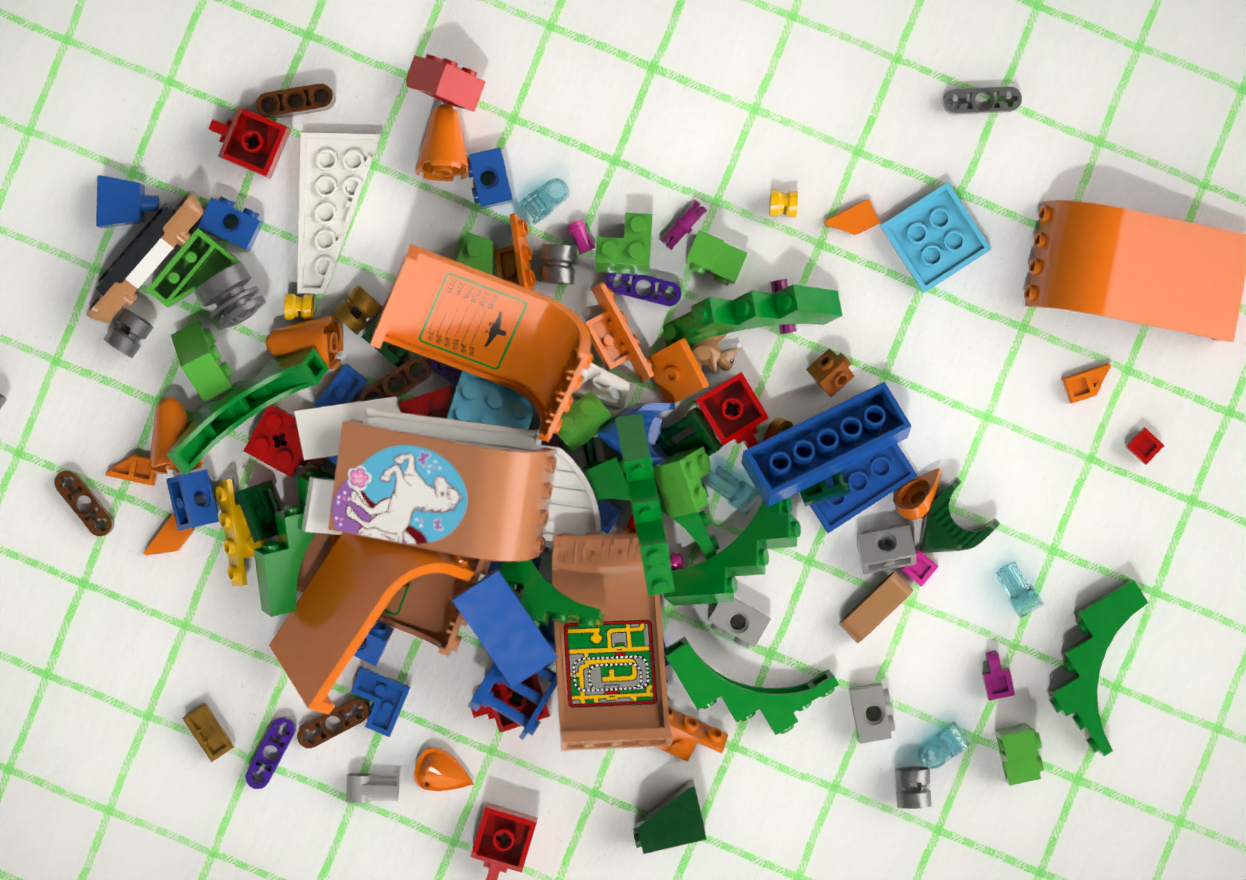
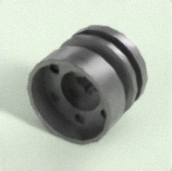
M242 262L211 277L194 291L203 307L216 303L217 308L209 315L211 319L224 316L215 324L218 331L244 322L267 302L263 296L250 299L258 293L259 289L256 286L244 289L243 286L252 277Z

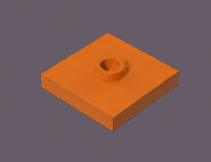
M685 338L648 357L653 366V378L666 403H677L710 386Z

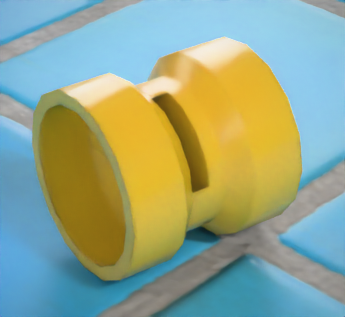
M771 190L769 216L778 217L780 214H785L787 217L796 218L798 191L781 193L779 190Z
M286 293L284 303L285 320H294L302 317L304 321L313 320L314 295L304 294L300 297L294 293Z

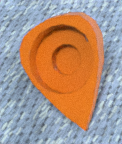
M937 468L907 482L896 491L893 496L895 509L902 517L917 520L923 518L930 510L935 499L941 469Z
M442 748L426 749L416 763L414 780L419 787L425 790L445 791L474 784L461 764Z

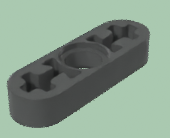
M1015 87L953 89L945 95L943 107L948 113L953 115L1012 112L1020 106L1022 95ZM993 92L998 93L997 98H1003L1007 95V92H1010L1011 97H1016V101L1011 104V107L1008 106L1007 102H998V108H994L995 96ZM984 93L988 95L990 99L988 107L980 108L976 105L975 97L977 94ZM967 94H971L970 106L972 109H967L968 103L960 104L958 109H954L953 104H949L948 100H951L953 95H957L959 100H966L968 98Z

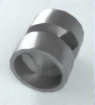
M543 244L542 260L546 263L541 267L540 282L574 285L575 269L571 267V264L576 262L577 247Z
M124 308L116 319L117 327H111L104 340L118 351L133 358L141 347L139 341L146 339L154 327L134 312Z
M914 766L895 769L896 785L900 787L896 792L897 807L903 809L930 807L932 805L931 790L927 789V785L930 784V768ZM910 783H917V787H910Z

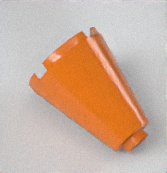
M440 104L431 111L415 166L416 174L424 173L423 178L449 182L453 181L454 176L461 175V180L469 176V165L459 113L453 109V106L448 104Z
M325 316L272 329L271 333L266 337V348L273 356L282 357L314 347L329 369H336L341 362V359H337L338 351H343L342 326L340 322H335L336 316Z
M176 398L162 399L160 404L155 406L149 461L150 472L168 474L167 469L176 470V473H180L167 456L169 450L189 426L184 406L181 402H177ZM203 458L197 463V465L192 470L201 467V464H203Z

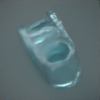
M553 178L539 189L527 195L518 204L527 210L533 218L532 223L536 225L569 198L570 188L562 179ZM554 184L563 185L564 194L562 197L553 198L551 196L550 189ZM533 202H534V204L537 206V208L540 210V212H538V211L536 210V208L533 206V204H532Z
M952 722L919 748L918 759L924 766L932 769L939 768L948 760L963 752L971 743L957 724ZM929 750L937 751L934 755L936 758L934 762L926 760L929 757L927 753Z

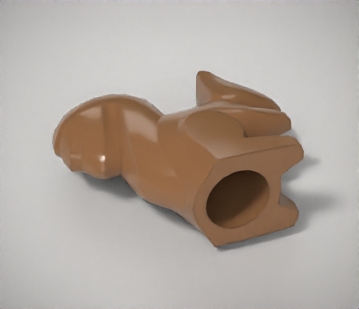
M727 334L689 345L701 370L703 366L708 365L711 372L715 373L717 372V364L723 371H729L732 368L739 348L722 351L718 344Z

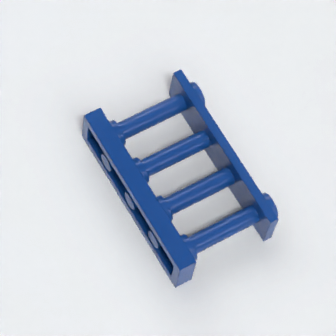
M544 636L555 652L554 641ZM494 662L468 704V707L477 712L481 705L485 707L487 705L524 727L519 736L520 739L524 740L528 733L533 736L541 723L537 720V717L557 686L556 673L546 666L536 672V674L551 682L543 696L522 682L512 688ZM495 682L499 685L503 683L537 704L538 706L532 716L529 718L494 697V693L490 691Z

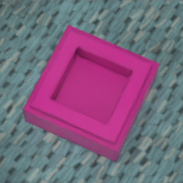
M917 549L916 565L905 566L901 570L922 587L939 566Z

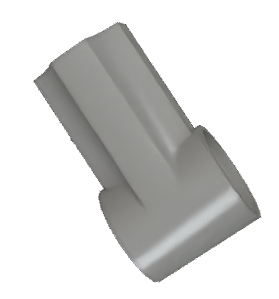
M365 773L346 774V802L367 803L370 800L398 801L399 777H375Z

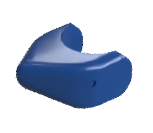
M636 403L628 406L599 429L597 436L622 457L615 418L642 413L652 466H655L665 459L659 457L652 450L648 436L649 426L660 412L675 410V403Z

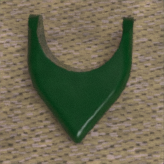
M958 477L952 479L935 495L930 510L925 514L920 551L922 553L969 550L979 545L1000 524L994 518L979 529L966 530L954 522L950 515L949 502L951 495L961 483Z

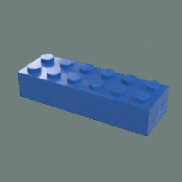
M883 382L743 451L741 464L768 508L907 439L912 425L886 383Z

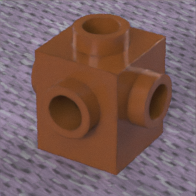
M830 348L806 369L814 381L830 397L836 394L854 377V374L848 368L851 362L842 353L836 355Z

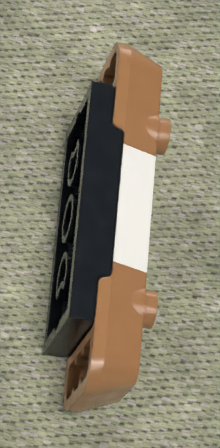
M190 191L175 209H172L165 203L95 283V289L100 295L86 311V315L89 318L108 323L123 305L129 308L138 297L137 289L177 244L182 247L191 237L190 228L204 213L193 191Z

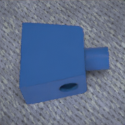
M97 175V227L111 228L143 223L144 211H159V196L145 195V185Z

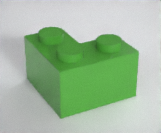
M625 213L624 238L597 237L595 272L649 275L652 214Z
M699 230L685 263L690 265L688 270L702 276L704 272L715 275L714 281L728 286L729 282L735 284L748 252L723 242L724 240Z
M197 321L171 334L180 366L204 402L233 388L230 377L233 376L232 370L226 361L223 363L220 361L222 357L217 346L213 344L216 342V339L210 328L205 329L201 322Z
M589 391L571 406L567 413H562L560 418L563 421L557 434L574 453L614 417L592 391Z
M704 446L677 452L653 467L669 518L696 513L708 505L707 492L700 480L712 472L710 458L706 454Z
M1027 724L995 730L1006 783L1011 786L1041 779L1040 772L1044 771L1038 752V749L1042 748L1039 733L1035 732V729Z

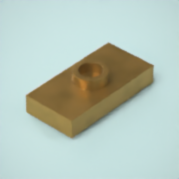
M206 702L182 718L211 762L235 747Z

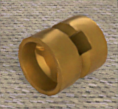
M357 284L347 294L348 300L341 301L332 311L356 335L367 325L366 319L374 318L383 308ZM354 306L361 311L357 317L350 312Z

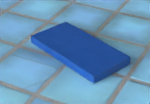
M895 444L841 471L844 482L848 483L850 488L848 494L826 499L809 506L826 532L830 533L918 475L898 444ZM831 476L824 479L827 488L834 486Z
M498 568L452 597L453 603L512 688L558 659L556 653Z

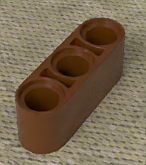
M313 84L263 93L257 98L256 108L267 119H279L331 109L335 104L336 96L328 85ZM322 90L328 91V101L323 104L317 103V93ZM294 95H300L303 99L301 106L298 108H291L289 104L291 97ZM269 99L275 100V110L270 113L264 112V103Z
M421 358L411 359L365 389L361 394L360 402L367 401V396L371 392L378 393L380 399L396 396L398 399L429 378L431 374L429 363ZM415 363H422L425 367V373L420 378H415L411 373V368ZM395 377L400 378L403 383L402 389L397 393L392 392L389 388L390 380Z

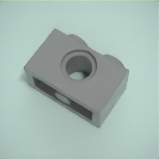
M897 524L885 530L876 531L871 529L857 535V548L863 574L916 565V551L910 525L903 526ZM883 544H888L892 546V548L887 551L882 550L879 547Z
M734 598L733 602L716 603L708 617V621L712 623L710 628L722 635L726 631L735 636L733 641L745 648H748L749 644L756 647L771 620L767 615ZM736 614L745 617V624L739 629L733 628L730 625L731 618Z
M881 683L849 688L859 743L891 739V731H895L893 715H888L886 705L891 704L888 688L883 689ZM870 706H877L880 709V714L876 719L871 720L866 717V710Z

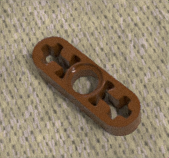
M71 470L62 471L57 474L54 481L56 490L88 530L95 536H105L111 533L114 528L112 516L81 477ZM64 476L74 479L71 485L75 490H78L80 487L83 489V491L76 493L72 499L69 496L74 493L71 488L62 487ZM83 495L88 496L92 502L90 509L87 511L80 510L77 505L78 499ZM98 508L99 512L95 513V515L100 520H107L105 523L106 530H97L95 526L98 523L95 518L90 517L88 520L86 515L92 514Z
M353 699L335 708L330 714H324L303 725L297 733L299 744L304 748H314L362 723L370 713L368 703L363 699ZM353 704H356L357 707L362 706L364 708L361 713L362 717L358 718L357 715H354L347 719L351 724L346 725V719L340 710L344 709V713L347 714L353 710ZM330 716H336L341 721V727L336 731H331L326 726V720ZM320 722L321 728L327 736L323 737L321 732L314 737L315 742L305 741L303 738L306 734L305 729L313 732L319 728L316 723Z

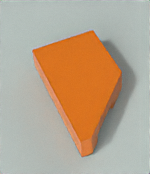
M868 199L824 221L825 226L855 236L880 223Z
M1110 363L1062 378L1069 403L1072 404L1097 396L1111 368Z
M133 454L106 471L105 476L155 486L158 474L150 472V457Z
M173 513L144 551V554L147 556L180 551L195 529L189 528L178 531Z

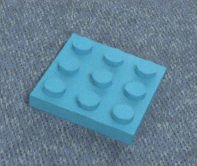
M949 182L880 225L883 233L922 293L927 292L991 250V247Z
M461 370L446 419L528 430L535 407L516 391Z

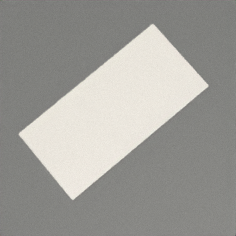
M397 396L294 411L304 460L338 455L342 422L358 420L363 421V424H367L368 418H365L366 407L400 413Z

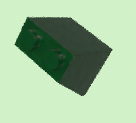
M694 780L687 781L637 820V827L633 828L636 847H642L643 854L707 840Z

